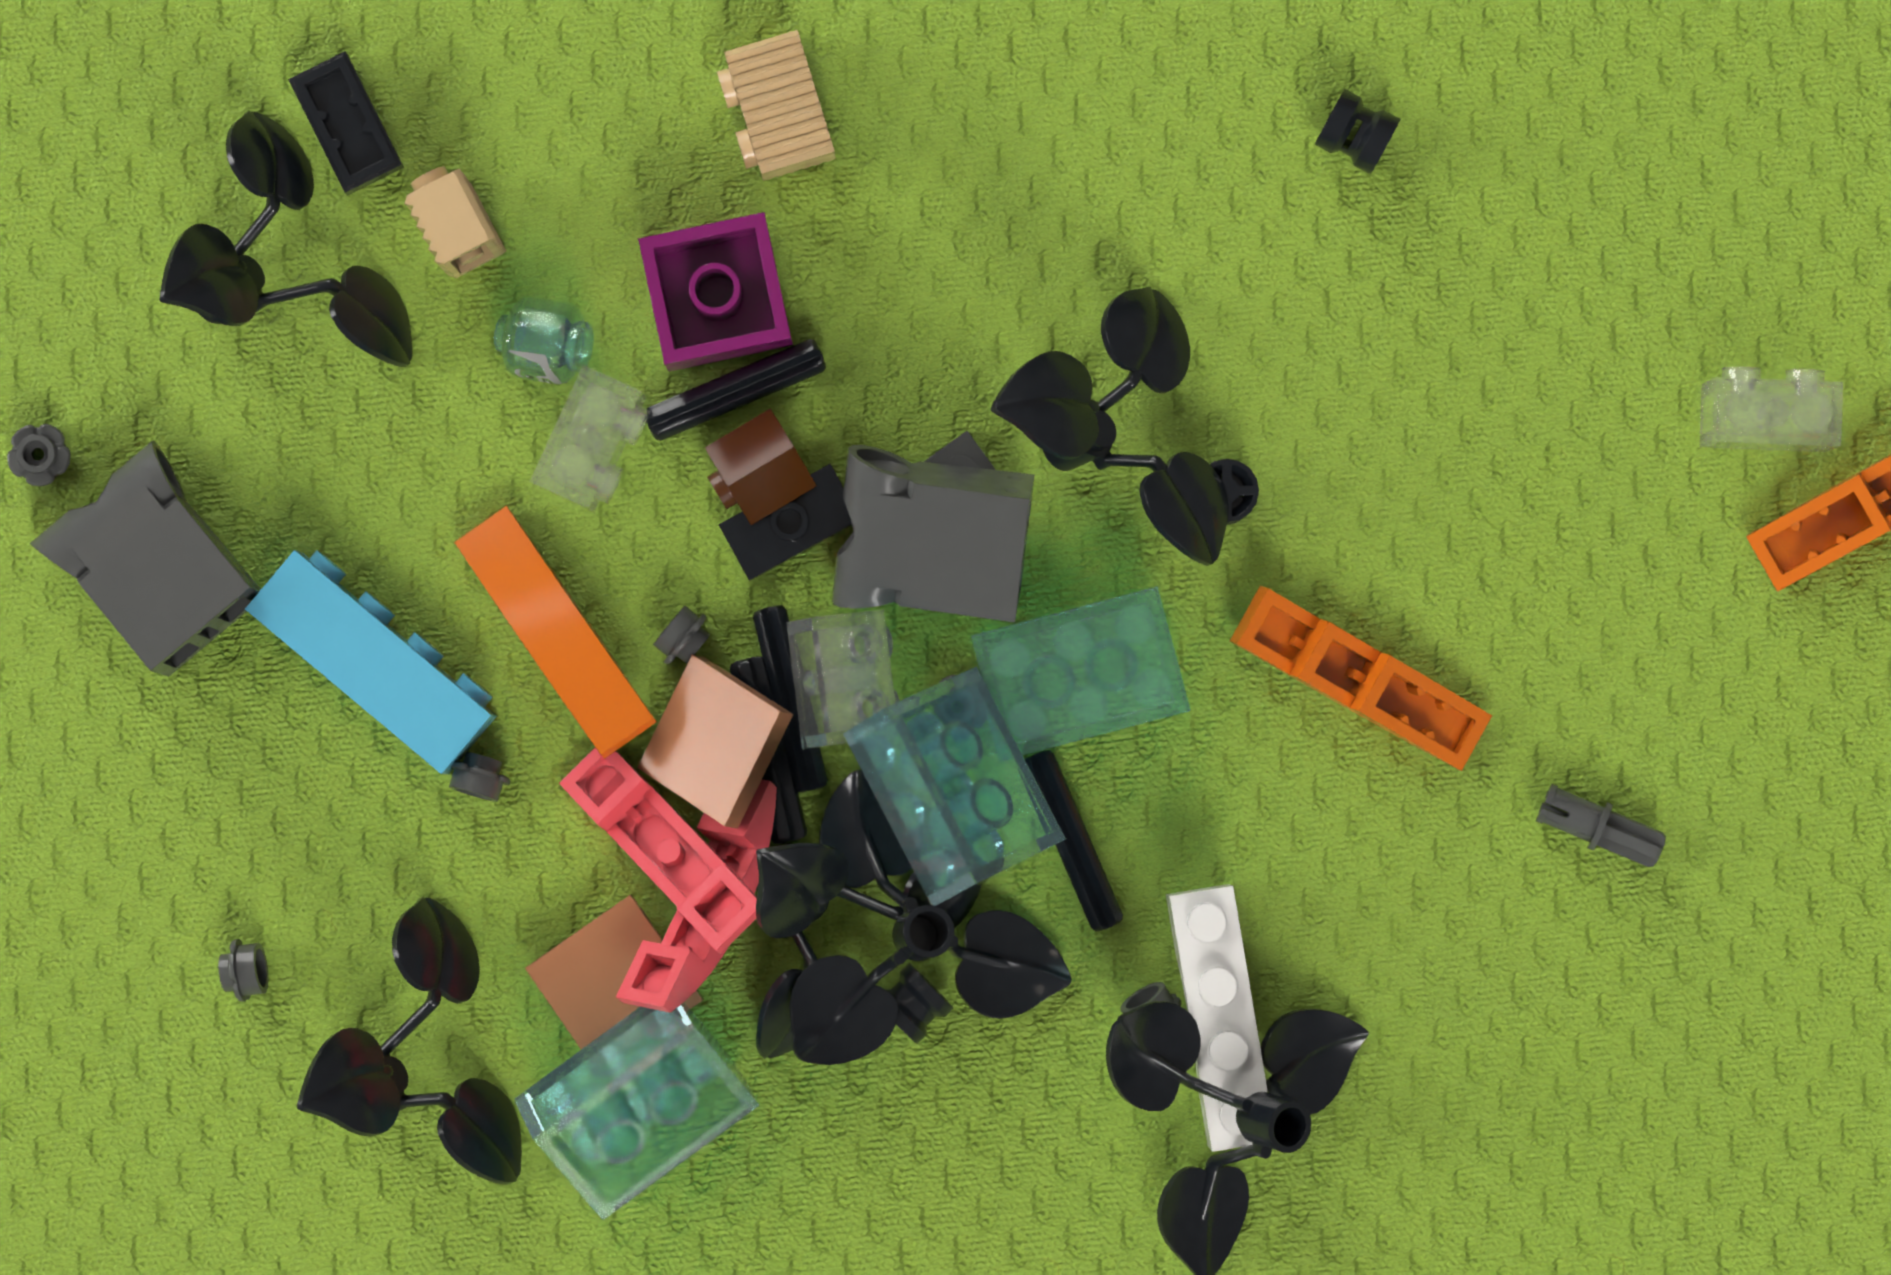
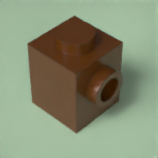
M771 408L705 447L717 468V471L707 476L708 480L725 508L729 509L738 503L750 525H753L817 486Z

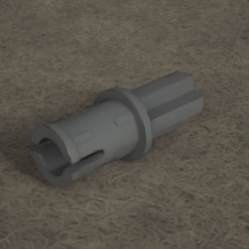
M1551 784L1545 796V803H1542L1536 822L1545 823L1589 842L1587 848L1594 851L1597 845L1646 867H1653L1656 864L1665 845L1666 836L1663 832L1611 811L1613 804L1606 802L1605 806L1602 807Z

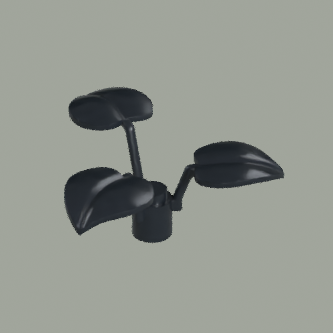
M248 110L231 125L227 133V159L232 171L246 189L257 196L266 197L265 208L235 246L222 231L210 225L195 224L186 229L178 237L167 259L161 284L160 302L195 311L205 320L214 324L241 326L250 321L256 312L267 305L318 293H330L334 295L329 304L331 318L346 338L363 351L382 361L399 367L408 366L412 359L413 351L411 329L406 308L394 286L374 270L356 265L343 272L341 283L336 279L330 278L268 293L262 292V287L265 284L264 272L255 259L243 254L279 211L280 202L294 210H300L309 204L313 195L314 179L308 158L294 137L272 119L258 112Z
M1151 287L1125 291L1112 299L1106 307L1101 320V335L1108 355L1120 368L1130 371L1127 378L1099 402L1090 400L1092 380L1085 366L1065 352L1049 351L1027 361L1011 375L993 402L991 411L1020 429L1033 443L1043 449L1047 460L1059 470L1071 471L1091 461L1099 470L1109 466L1147 467L1153 470V473L1143 478L1139 488L1141 502L1146 515L1160 534L1173 546L1192 560L1209 566L1219 557L1229 510L1225 486L1214 468L1207 461L1190 452H1180L1173 455L1167 464L1163 459L1155 455L1110 453L1112 444L1116 439V426L1106 411L1138 385L1140 379L1154 392L1162 394L1171 391L1185 377L1190 361V344L1185 325L1179 313L1168 299Z
M861 770L853 771L841 782L825 808L819 831V844L835 847L847 858L849 872L844 886L859 888L876 879L880 890L900 905L904 913L895 922L892 932L893 943L897 950L873 969L868 976L856 960L841 955L820 958L809 964L800 973L792 988L789 1003L793 1052L799 1060L817 1065L842 1064L864 1057L880 1047L891 1035L896 1025L899 1009L893 995L876 984L907 959L924 961L939 956L947 950L952 956L961 958L962 961L959 963L955 973L957 991L970 1009L989 1018H1010L1025 1013L1049 996L1070 985L1072 981L1070 972L1056 947L1038 928L1014 913L992 910L973 916L968 921L964 930L965 947L960 946L958 938L954 935L952 919L943 909L933 905L919 907L914 897L905 895L887 877L899 876L908 872L915 866L921 856L924 847V829L915 809L901 795L876 782Z
M795 843L762 848L756 851L759 870V883L756 889L758 892L756 900L758 925L763 932L772 938L778 939L792 936L804 959L803 970L809 964L818 960L803 930L824 914L829 901L834 897L839 896L893 920H897L904 913L900 905L892 906L844 886L848 878L849 865L845 855L835 847L816 843ZM952 848L938 852L919 864L908 879L903 893L908 897H914L919 907L933 905L943 909L950 916L954 928H956L967 916L979 895L985 872L984 855L980 852L973 853L963 848ZM790 969L782 973L772 984L764 998L759 1013L756 1034L757 1051L764 1059L767 1057H778L793 1050L789 1003L794 983L803 971L801 969Z
M423 896L411 908L406 910L397 921L392 938V952L394 961L405 980L418 990L428 991L426 1001L382 1045H379L371 1034L358 1028L342 1029L331 1035L321 1046L308 1068L300 1091L297 1109L326 1118L349 1132L361 1136H377L388 1131L394 1125L399 1111L407 1107L441 1106L446 1111L443 1112L438 1120L437 1131L444 1148L450 1156L466 1170L485 1180L497 1184H511L517 1181L521 1172L522 1147L519 1121L515 1109L507 1096L492 1083L478 1078H470L461 1082L455 1089L454 1098L445 1092L406 1095L404 1090L408 1086L407 1070L400 1060L390 1056V1053L438 1007L441 1002V996L453 1003L461 1004L472 997L479 981V957L467 929L449 909L434 899L424 898Z
M1154 1001L1118 1016L1117 1021L1112 1025L1106 1045V1063L1113 1086L1126 1102L1147 1111H1163L1174 1101L1181 1083L1190 1089L1237 1109V1126L1242 1136L1249 1142H1252V1145L1209 1157L1205 1170L1194 1166L1180 1169L1171 1177L1162 1191L1157 1209L1159 1231L1167 1246L1194 1275H1215L1228 1257L1246 1217L1249 1203V1187L1245 1174L1239 1168L1227 1164L1255 1156L1267 1159L1271 1156L1272 1149L1283 1153H1291L1297 1151L1305 1144L1311 1131L1310 1115L1324 1109L1338 1094L1347 1077L1355 1054L1369 1035V1032L1363 1026L1345 1016L1321 1009H1299L1282 1015L1268 1029L1261 1043L1263 1065L1272 1074L1266 1080L1269 1093L1257 1092L1244 1098L1200 1080L1186 1072L1198 1058L1201 1038L1197 1022L1183 1007L1170 1002Z

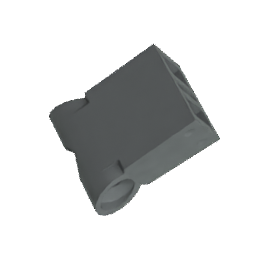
M154 440L111 475L105 489L96 502L69 510L30 543L41 554L77 579L81 587L150 671L167 677L171 676L247 612L245 608L261 590L200 515L187 502L170 463Z
M852 445L848 448L843 499L851 518L853 533L837 552L832 596L833 605L841 608L856 609L882 606L895 602L901 607L1015 622L1021 591L1035 474L921 461L913 464L889 451L866 445Z

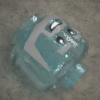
M538 297L521 298L513 305L509 315L503 314L499 318L494 332V346L497 352L502 353L506 369L514 377L551 384L567 383L577 372H583L587 368L593 351L594 332L592 325L585 321L580 309L575 304Z

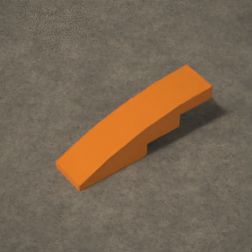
M1891 454L1746 536L1777 592L1891 531Z
M507 506L454 542L521 642L604 759L657 722L592 625L581 613L561 581L546 563Z
M1260 586L1230 639L1231 643L1460 771L1463 770L1493 716L1391 655L1378 651L1331 622L1318 618L1263 586Z

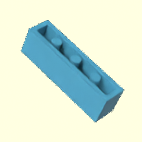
M294 550L247 605L245 610L440 774H449L452 771V764L455 761L459 762L466 752L497 717L496 714L486 707L493 697L465 673L457 681L451 678L437 666L444 656L416 632L406 640L389 626L388 623L395 615L370 593L365 591L357 599L339 584L346 576V573L321 552L316 550L308 558L304 553Z

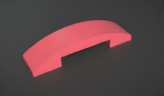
M595 747L559 783L594 822L604 829L677 906L676 909L719 954L756 919L757 896L618 751L604 759Z
M761 780L738 829L725 827L705 813H703L696 828L710 840V847L754 894L759 883L756 851L769 847L776 809L777 787L768 780ZM677 910L661 944L642 941L616 998L622 1003L671 1013L701 986L719 963L728 947L719 954Z

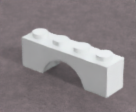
M1224 884L1166 894L1175 954L1181 975L1187 1011L1197 1022L1201 1038L1200 1052L1195 1062L1197 1078L1244 1098L1257 1092L1268 1093L1233 885ZM1199 1092L1207 1146L1210 1150L1215 1152L1252 1145V1142H1249L1242 1136L1237 1126V1109Z

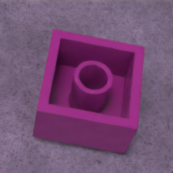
M764 212L638 239L664 365L669 372L793 346L769 228Z

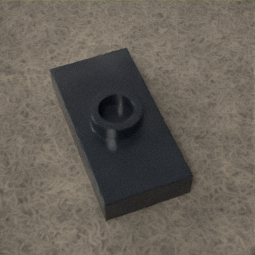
M346 51L288 79L347 196L404 168Z
M831 464L810 474L817 485L816 487L753 525H750L743 511L719 524L749 581L852 526L851 518L843 499L844 488Z

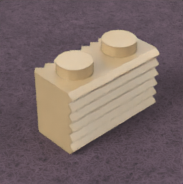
M798 30L724 52L729 68L717 71V75L727 107L731 108L740 105L747 129L735 132L746 169L759 166L764 181L836 159Z
M445 166L438 167L411 182L414 191L407 195L404 204L411 210V216L417 222L416 227L423 233L422 238L429 245L428 250L435 256L434 261L448 276L458 278L506 252L477 193L460 169L448 173Z

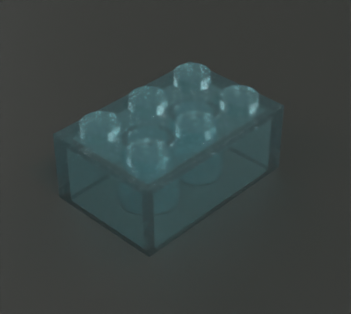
M1158 586L970 636L1002 761L1191 711Z
M977 667L889 705L843 733L930 904L933 906L956 897L1066 840Z
M685 1002L671 1013L645 1007L637 1008L514 1099L532 1139L602 1220L613 1214L759 1106L737 1065Z

